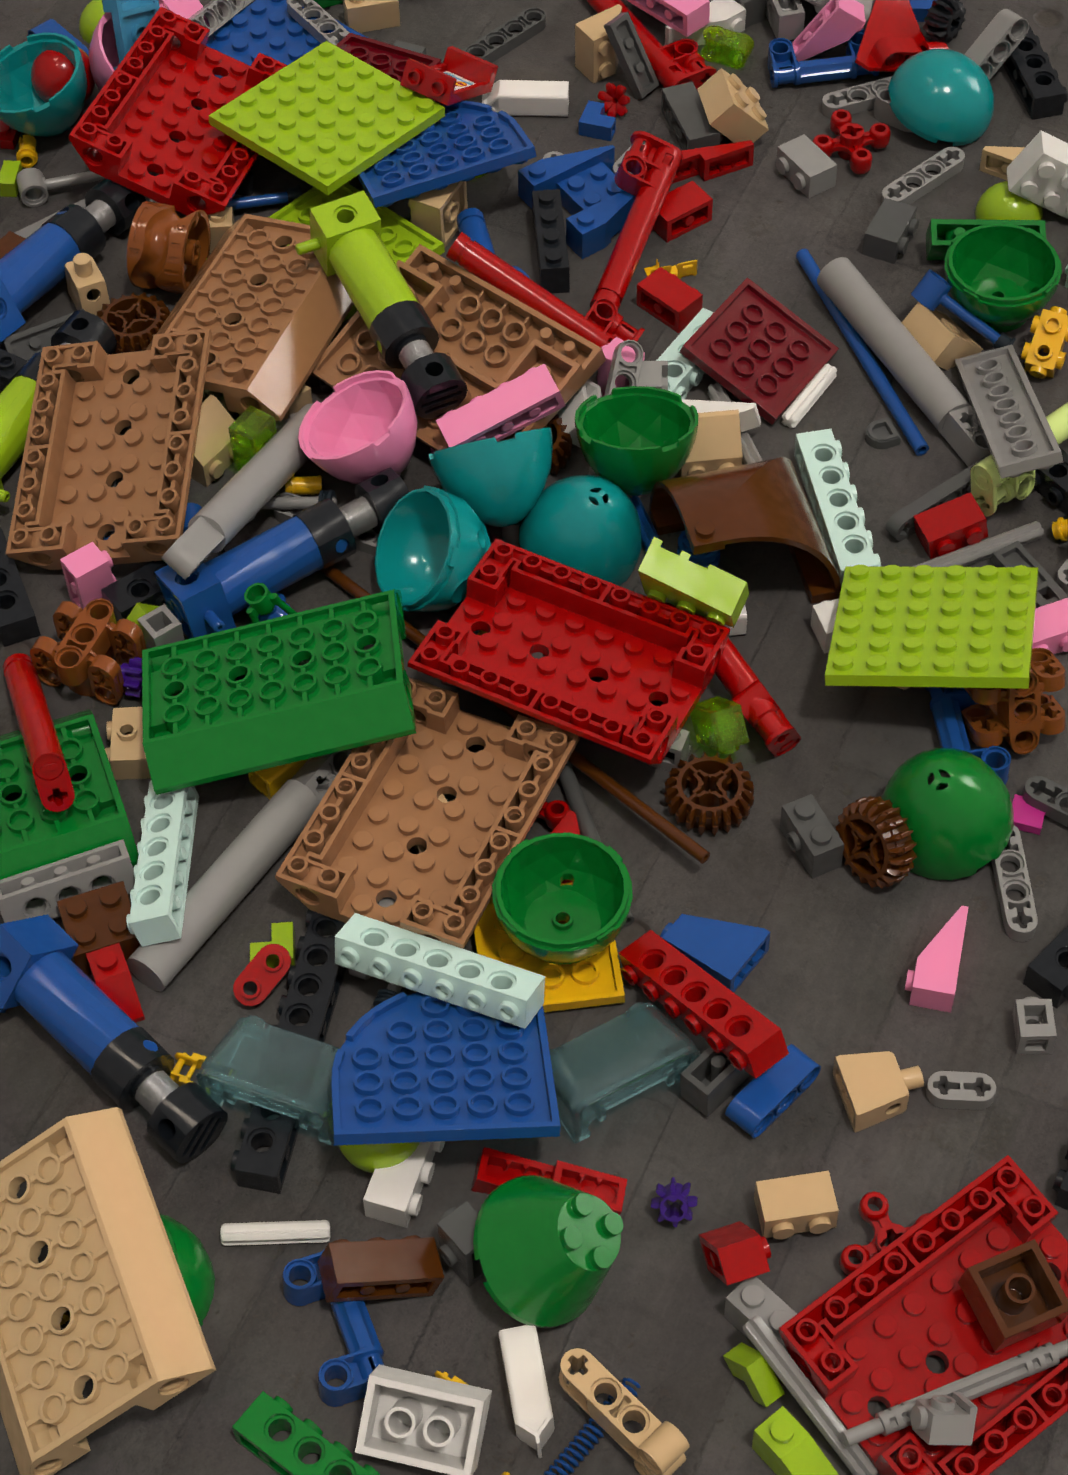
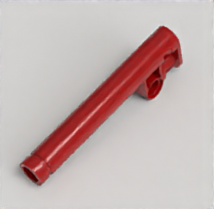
M586 0L597 13L617 4L622 6V12L629 13L657 80L664 88L693 82L698 91V88L717 72L714 67L705 65L704 58L698 53V44L694 40L681 39L662 46L621 0Z
M635 131L632 133L630 138L632 146L625 153L614 179L617 186L636 197L590 302V307H592L596 300L607 298L613 301L619 310L683 158L682 151L678 147L645 131Z
M463 232L459 234L446 254L447 258L459 263V266L599 347L608 345L615 337L623 341H638L645 331L642 327L637 330L623 320L624 317L618 313L616 304L607 298L596 300L586 316H583L481 244L472 241Z
M665 602V604H668L676 608V606ZM696 613L694 614L696 616L706 619V617L698 615ZM728 637L715 674L732 697L731 699L757 733L761 735L768 750L776 757L781 756L792 750L800 742L801 736L787 720L781 708Z
M16 653L4 661V677L40 800L49 811L61 812L73 804L75 792L37 670L33 666L31 657L27 654Z

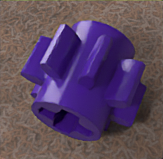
M134 657V659H129V663H122L120 668L124 680L123 687H126L125 695L140 698L142 696V658Z
M672 1177L670 1183L665 1187L659 1183L656 1185V1193L660 1197L651 1199V1208H660L658 1214L659 1222L666 1219L672 1222L674 1227H677L678 1221L683 1218L689 1221L692 1220L693 1212L689 1207L697 1206L698 1197L689 1196L691 1183L688 1182L683 1186L680 1183H676L675 1177ZM668 1199L674 1203L672 1205H669ZM677 1199L681 1200V1205L675 1201Z

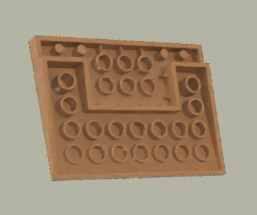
M419 244L405 263L401 260H398L396 263L418 303L423 306L438 332L439 341L433 353H445L450 356L467 385L468 391L465 399L454 410L468 404L477 396L489 393L500 384L523 375L530 368L538 367L542 364L546 365L566 404L606 361L601 347ZM357 311L327 347L311 375L333 388L337 383L367 371H391L397 378L401 379L405 368H391L385 363L370 336L367 326ZM561 409L517 432L544 428ZM416 414L418 422L416 439L435 451L449 448L435 421L443 417V415L434 419H424ZM515 433L507 436L506 438L500 441L515 438Z

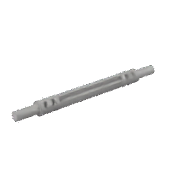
M1068 1339L1054 1345L1048 1342L923 1395L875 1414L874 1419L842 1431L843 1441L847 1447H850L881 1433L883 1436H887L911 1426L910 1414L913 1406L916 1404V1399H932L933 1395L952 1397L953 1392H961L971 1401L1050 1367H1054L1060 1363V1359L1068 1356Z

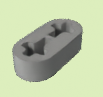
M938 1071L928 1079L926 1097L932 1105L939 1108L982 1110L990 1107L993 1103L996 1084L990 1076L984 1073ZM938 1085H945L946 1090H948L946 1095L940 1094ZM975 1086L981 1087L982 1092H984L983 1096H977L974 1090Z

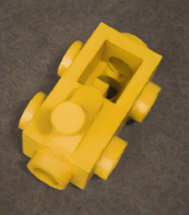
M1052 306L1050 310L1043 309L1041 316L1035 315L1033 318L1030 332L1034 333L1031 343L1025 342L1021 359L1025 360V371H1028L1030 375L1036 378L1043 379L1046 376L1054 378L1056 369L1061 370L1064 365L1066 352L1062 351L1065 342H1068V312L1061 307ZM1043 348V352L1048 353V355L1040 356L1038 352Z

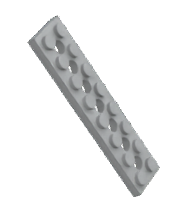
M1012 344L955 359L958 375L1001 478H1014L1022 475L1024 472L1036 469H1049L1055 464L1063 463L1061 449Z

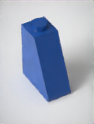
M681 914L674 924L670 922L665 926L660 937L732 992H735L768 952L770 931L765 928Z

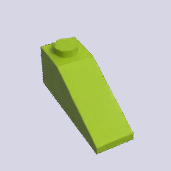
M784 1406L779 1408L754 1430L752 1449L776 1475H839L812 1436Z

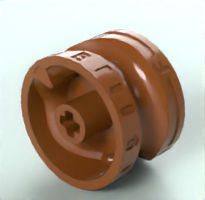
M149 201L143 202L133 218L127 244V270L132 285L146 289L159 287L164 291L183 295L210 254L211 231L206 212L204 210H197L184 218H180L175 212L174 205Z

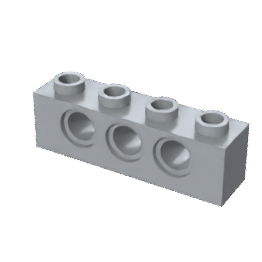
M124 839L1 879L0 912L4 923L47 914L52 919L61 918L56 901L121 881L124 882L127 894H130L131 889H134L135 877Z

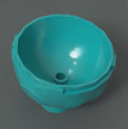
M424 485V488L412 490L397 501L385 518L376 545L375 569L377 583L381 591L400 590L403 610L410 612H439L460 605L466 597L467 578L491 546L484 523L463 498H459L442 489Z

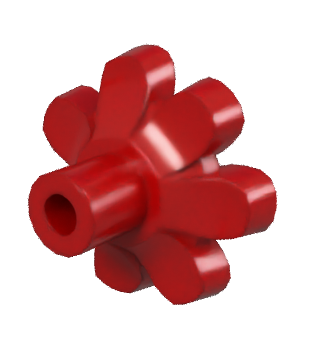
M607 83L606 91H599L598 99L604 101L605 112L608 111L607 116L617 117V115L624 116L627 114L628 111L625 105L630 103V98L624 95L626 92L625 86L619 84L616 87L613 83Z

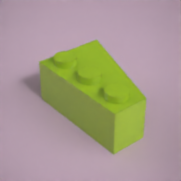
M653 537L638 569L645 595L662 603L672 604L676 608L693 615L696 613L704 616L706 620L719 625H728L734 628L749 596L747 582L711 564L708 565V568L689 561L691 554L683 550L679 555L661 547L662 540Z

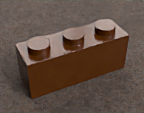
M411 1235L402 1239L391 1240L375 1237L367 1241L350 1242L347 1239H339L328 1243L318 1260L327 1303L433 1296L444 1279L434 1237L420 1238L417 1235Z

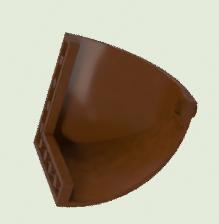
M780 457L658 481L654 484L650 495L649 515L658 535L685 530L693 555L725 549L726 544L738 542L767 541L788 544L811 604L840 598L841 583L839 575L795 467L789 458Z

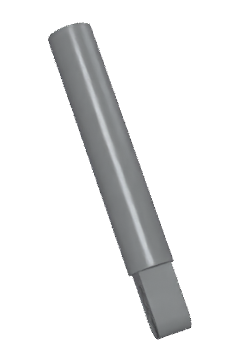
M839 257L825 265L818 275L817 284L965 464L969 467L988 454H991L972 406L852 262L846 257Z
M313 404L304 405L190 519L188 529L161 557L184 580L211 553L221 551L309 460L300 448L298 435L300 425Z
M350 749L308 759L297 773L281 786L187 892L181 939L144 947L140 945L127 959L128 968L138 980L155 991L161 992L166 988L301 834L351 753Z

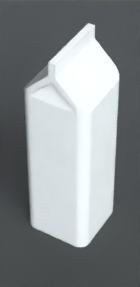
M498 80L493 84L491 92L482 95V103L490 105L494 112L498 113L502 110L510 116L568 117L569 81Z
M524 1325L503 1329L498 1332L516 1436L535 1449L538 1458H542L541 1449L551 1437L555 1426L536 1326Z

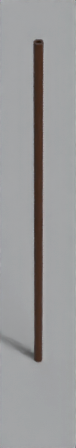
M333 565L324 570H319L354 598L371 595ZM404 620L406 637L419 647L426 636ZM489 700L514 720H516L518 714L534 719L529 715ZM576 750L572 752L568 762L701 864L709 859L710 852Z

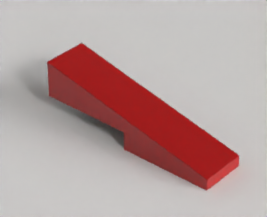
M748 140L681 150L683 158L672 184L697 175L703 181H707L753 166L754 143Z
M483 1147L478 1158L471 1188L473 1192L490 1194L499 1185L511 1179L534 1175L549 1178L594 1195L603 1200L613 1212L619 1215L622 1212L628 1179L559 1160L553 1166Z

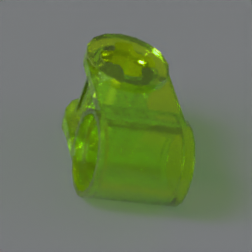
M715 25L709 26L703 32L705 46L702 48L701 56L709 62H717L739 69L746 64L755 45L753 39L745 33H738Z

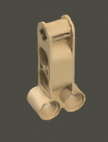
M575 1348L564 1354L561 1359L559 1374L561 1387L635 1460L634 1466L640 1475H672L686 1461L684 1453L690 1446L685 1436L677 1427L668 1421L661 1423L585 1349ZM570 1369H572L575 1372L582 1369L584 1370V1375H582L579 1372L572 1375L570 1374ZM606 1393L611 1395L615 1402L611 1405H602L597 1402L595 1396ZM631 1420L637 1421L641 1424L643 1430L639 1433H631L624 1428L623 1424Z

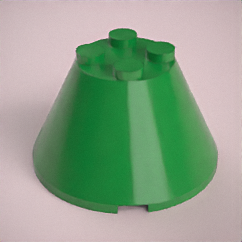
M534 1175L511 1179L499 1185L489 1194L482 1204L475 1222L473 1237L475 1260L480 1259L481 1267L487 1280L483 1284L496 1304L513 1319L523 1324L536 1326L537 1328H552L567 1324L586 1311L614 1263L620 1249L621 1232L624 1227L623 1220L618 1213L613 1212L600 1198L552 1179Z

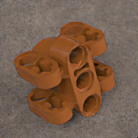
M94 599L84 609L73 602L62 601L53 614L57 636L62 641L56 642L52 638L40 636L30 650L32 663L37 670L39 679L52 687H59L63 683L71 691L82 696H95L107 705L113 706L118 704L125 692L123 675L119 665L129 663L130 658H142V650L147 649L141 628L128 619H119L117 621L113 604L107 599Z
M1032 648L1029 689L964 688L972 700L978 703L970 705V707L962 710L961 713L966 733L973 743L977 746L988 748L1000 745L1004 737L1015 753L1027 754L1037 747L1040 733L1055 735L1063 732L1066 727V713L1053 695L1042 693L1056 692L1065 687L1064 666L1051 651L1044 648Z

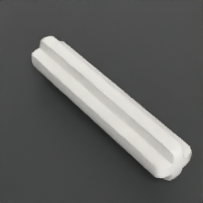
M829 363L825 364L783 413L782 424L789 428L797 426L837 377V368L835 366H831Z
M328 1220L224 1223L220 1229V1239L224 1246L323 1243L330 1241L331 1226Z

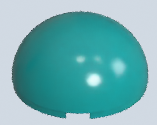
M931 49L917 53L898 67L888 86L887 92H889L891 100L889 105L899 121L916 135L934 143L938 140L953 142V146L972 143L985 133L992 120L994 94L991 83L983 69L971 58L960 52L947 49Z

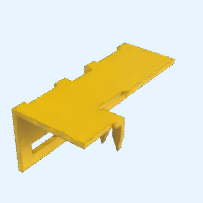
M656 259V265L644 268L647 276L659 268L658 259ZM697 260L678 263L674 266H664L662 268L676 275L679 279L690 275L695 276L697 275Z

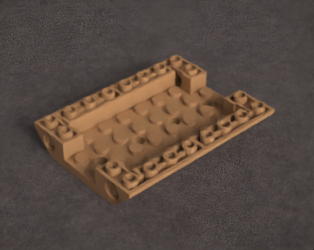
M244 214L225 231L156 333L163 334L211 329L212 336L204 390L223 393L228 411L281 422L354 305L337 274L327 277L313 251L303 255L297 254L295 245L310 240V225ZM152 341L150 342L146 350H151ZM139 376L132 377L128 384H132Z
M210 328L154 334L151 350L107 355L98 341L42 348L6 548V555L9 558L48 570L62 569L61 558L93 541L100 551H107L114 565L162 561L161 557L183 534L212 336ZM139 376L132 384H128L132 377ZM131 426V429L127 430L124 435H119L122 429ZM123 478L116 487H111L116 479ZM115 531L107 540H103L107 532Z
M408 677L412 688L416 734L352 749L277 871L275 879L307 908L330 918L347 923L354 913L464 949L493 897L492 885L498 868L506 856L511 853V849L524 841L579 742L580 736L519 714L512 727L460 710L459 695L457 693ZM472 745H482L485 747L476 753L468 750ZM441 794H451L456 797L448 803L438 800ZM415 845L426 847V850L419 854L409 852V849ZM390 897L396 900L393 905L388 907L378 905V902L383 898Z

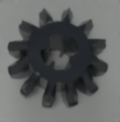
M934 0L932 7L927 9L928 14L924 18L926 23L923 30L926 31V35L930 39L949 43L952 41V38L957 37L958 31L962 29L961 26L965 21L966 9L959 0Z

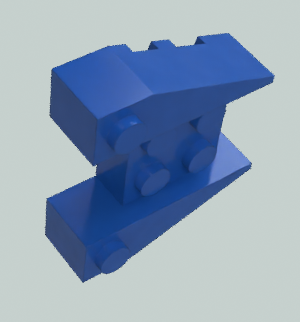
M613 145L541 159L518 170V196L531 209L532 191L560 189L562 206L572 215L566 218V243L581 259L606 248L611 243V238L616 233L620 234L636 197L622 190L615 183V174L613 173L615 147Z

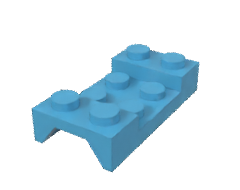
M102 0L104 12H110L112 15L119 64L160 8L159 0Z

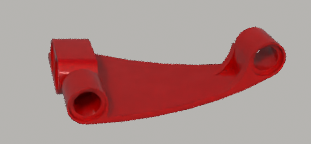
M875 0L855 63L868 71L895 72L903 62L917 53L931 49L949 50L945 42L926 41L909 0Z

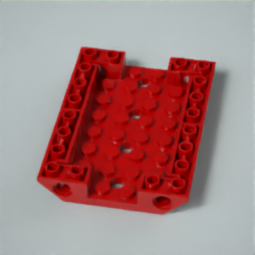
M160 7L73 128L68 139L93 173L156 202L174 205L176 211L185 215H189L197 210H204L207 215L221 212L226 209L260 154L209 124V115L287 65L260 52L251 66L227 56L218 50L206 46L210 29ZM215 75H221V76H223V77H222V78H218V77H216ZM194 106L201 107L202 109L197 110L194 108ZM171 139H178L180 140V142L177 143L172 141ZM148 172H156L159 175L153 176Z
M496 538L467 578V593L463 602L448 623L437 620L409 659L407 667L650 765L661 764L713 678L729 637L730 628ZM476 630H483L487 633H484L482 635H476L473 632ZM540 652L545 656L538 659L534 658L531 654ZM598 676L604 678L605 680L595 682L590 678ZM660 700L665 704L656 706L651 701Z
M1007 1155L779 1327L778 1331L789 1355L844 1427L850 1429L874 1419L868 1411V1403L870 1401H881L888 1409L1048 1342L1054 1345L1068 1339L1067 1315L1061 1323L994 1352L958 1284L967 1268L1035 1239L1049 1266L1055 1272L1057 1280L1068 1299V1241L1052 1224L1059 1212L1012 1158ZM930 1355L940 1357L945 1363V1372L938 1374L930 1371L926 1365V1357ZM1068 1356L1060 1359V1363L1054 1367L971 1400L978 1407L972 1446L928 1445L912 1430V1425L887 1436H883L881 1433L857 1444L877 1468L879 1475H990L1068 1412Z

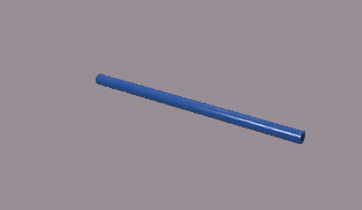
M808 249L799 250L796 254V259L917 456L924 455L929 450L925 439L864 340L817 284V278L821 270Z

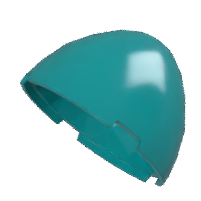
M38 33L27 36V41L15 47H12L10 44L0 51V120L14 130L38 137L56 136L72 127L83 109L88 86L84 61L75 42L67 36L58 33ZM53 50L65 55L72 62L75 70L66 85L51 97L49 102L45 103L33 88L31 68L34 60L42 52Z
M540 428L515 433V438L499 442H497L495 437L438 450L434 454H428L433 471L444 491L463 498L484 524L494 527H507L518 523L529 514L545 488L552 464L551 428Z
M569 476L556 481L543 490L533 509L521 521L519 526L520 547L620 586L628 580L639 561L641 553V524L635 506L619 486L599 476Z

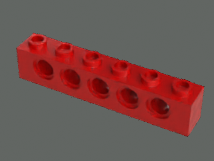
M651 929L618 953L623 965L621 973L630 985L634 986L637 984L642 988L649 1000L652 1002L657 1000L672 1018L676 1019L678 1017L693 1035L697 1036L700 1034L706 1039L713 1051L725 1054L737 1070L742 1071L744 1069L756 1079L789 1054L780 1027Z

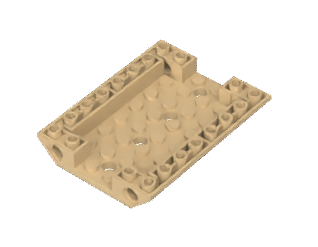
M118 1107L67 1116L0 1161V1412L19 1474L53 1475L91 1451L86 1436L128 1409L138 1405L155 1410L216 1371L122 1109ZM26 1181L27 1189L24 1195L18 1198L17 1193L19 1192L20 1185ZM48 1245L47 1257L43 1262L39 1263L38 1257L40 1256L41 1248ZM69 1311L70 1322L66 1328L61 1330L60 1323L63 1314ZM92 1379L93 1390L84 1399L82 1391L85 1388V1383Z

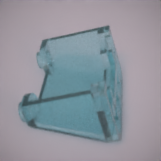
M639 1002L634 1004L626 1013L553 1050L549 1049L560 1122L575 1144L591 1136L588 1126L596 1118L600 1123L606 1120L607 1110L665 1081L668 1087L675 1084V1079H678L680 1082V1074L700 1056V1051L692 1039L653 1003Z
M254 1015L239 1018L203 1061L196 1074L199 1086L220 1107L225 1098L228 1103L233 1105L239 1099L298 1119L300 1128L307 1130L308 1125L318 1129L320 1131L318 1140L334 1146L331 1077L335 1054L340 1048L269 1025L263 1019Z

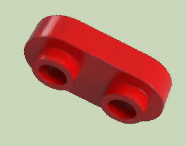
M268 944L261 948L234 982L233 992L236 999L246 1006H257L263 1003L289 972L292 965L289 951L279 944ZM270 955H277L280 959L279 965L275 968H270L267 965V959ZM248 982H254L257 985V991L253 995L245 993L244 987Z

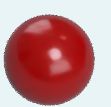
M79 48L84 61L88 85L86 101L95 88V82L90 70L89 56ZM53 50L42 52L34 60L31 68L32 85L37 95L45 103L49 102V99L58 93L70 80L75 70L74 65L65 55Z

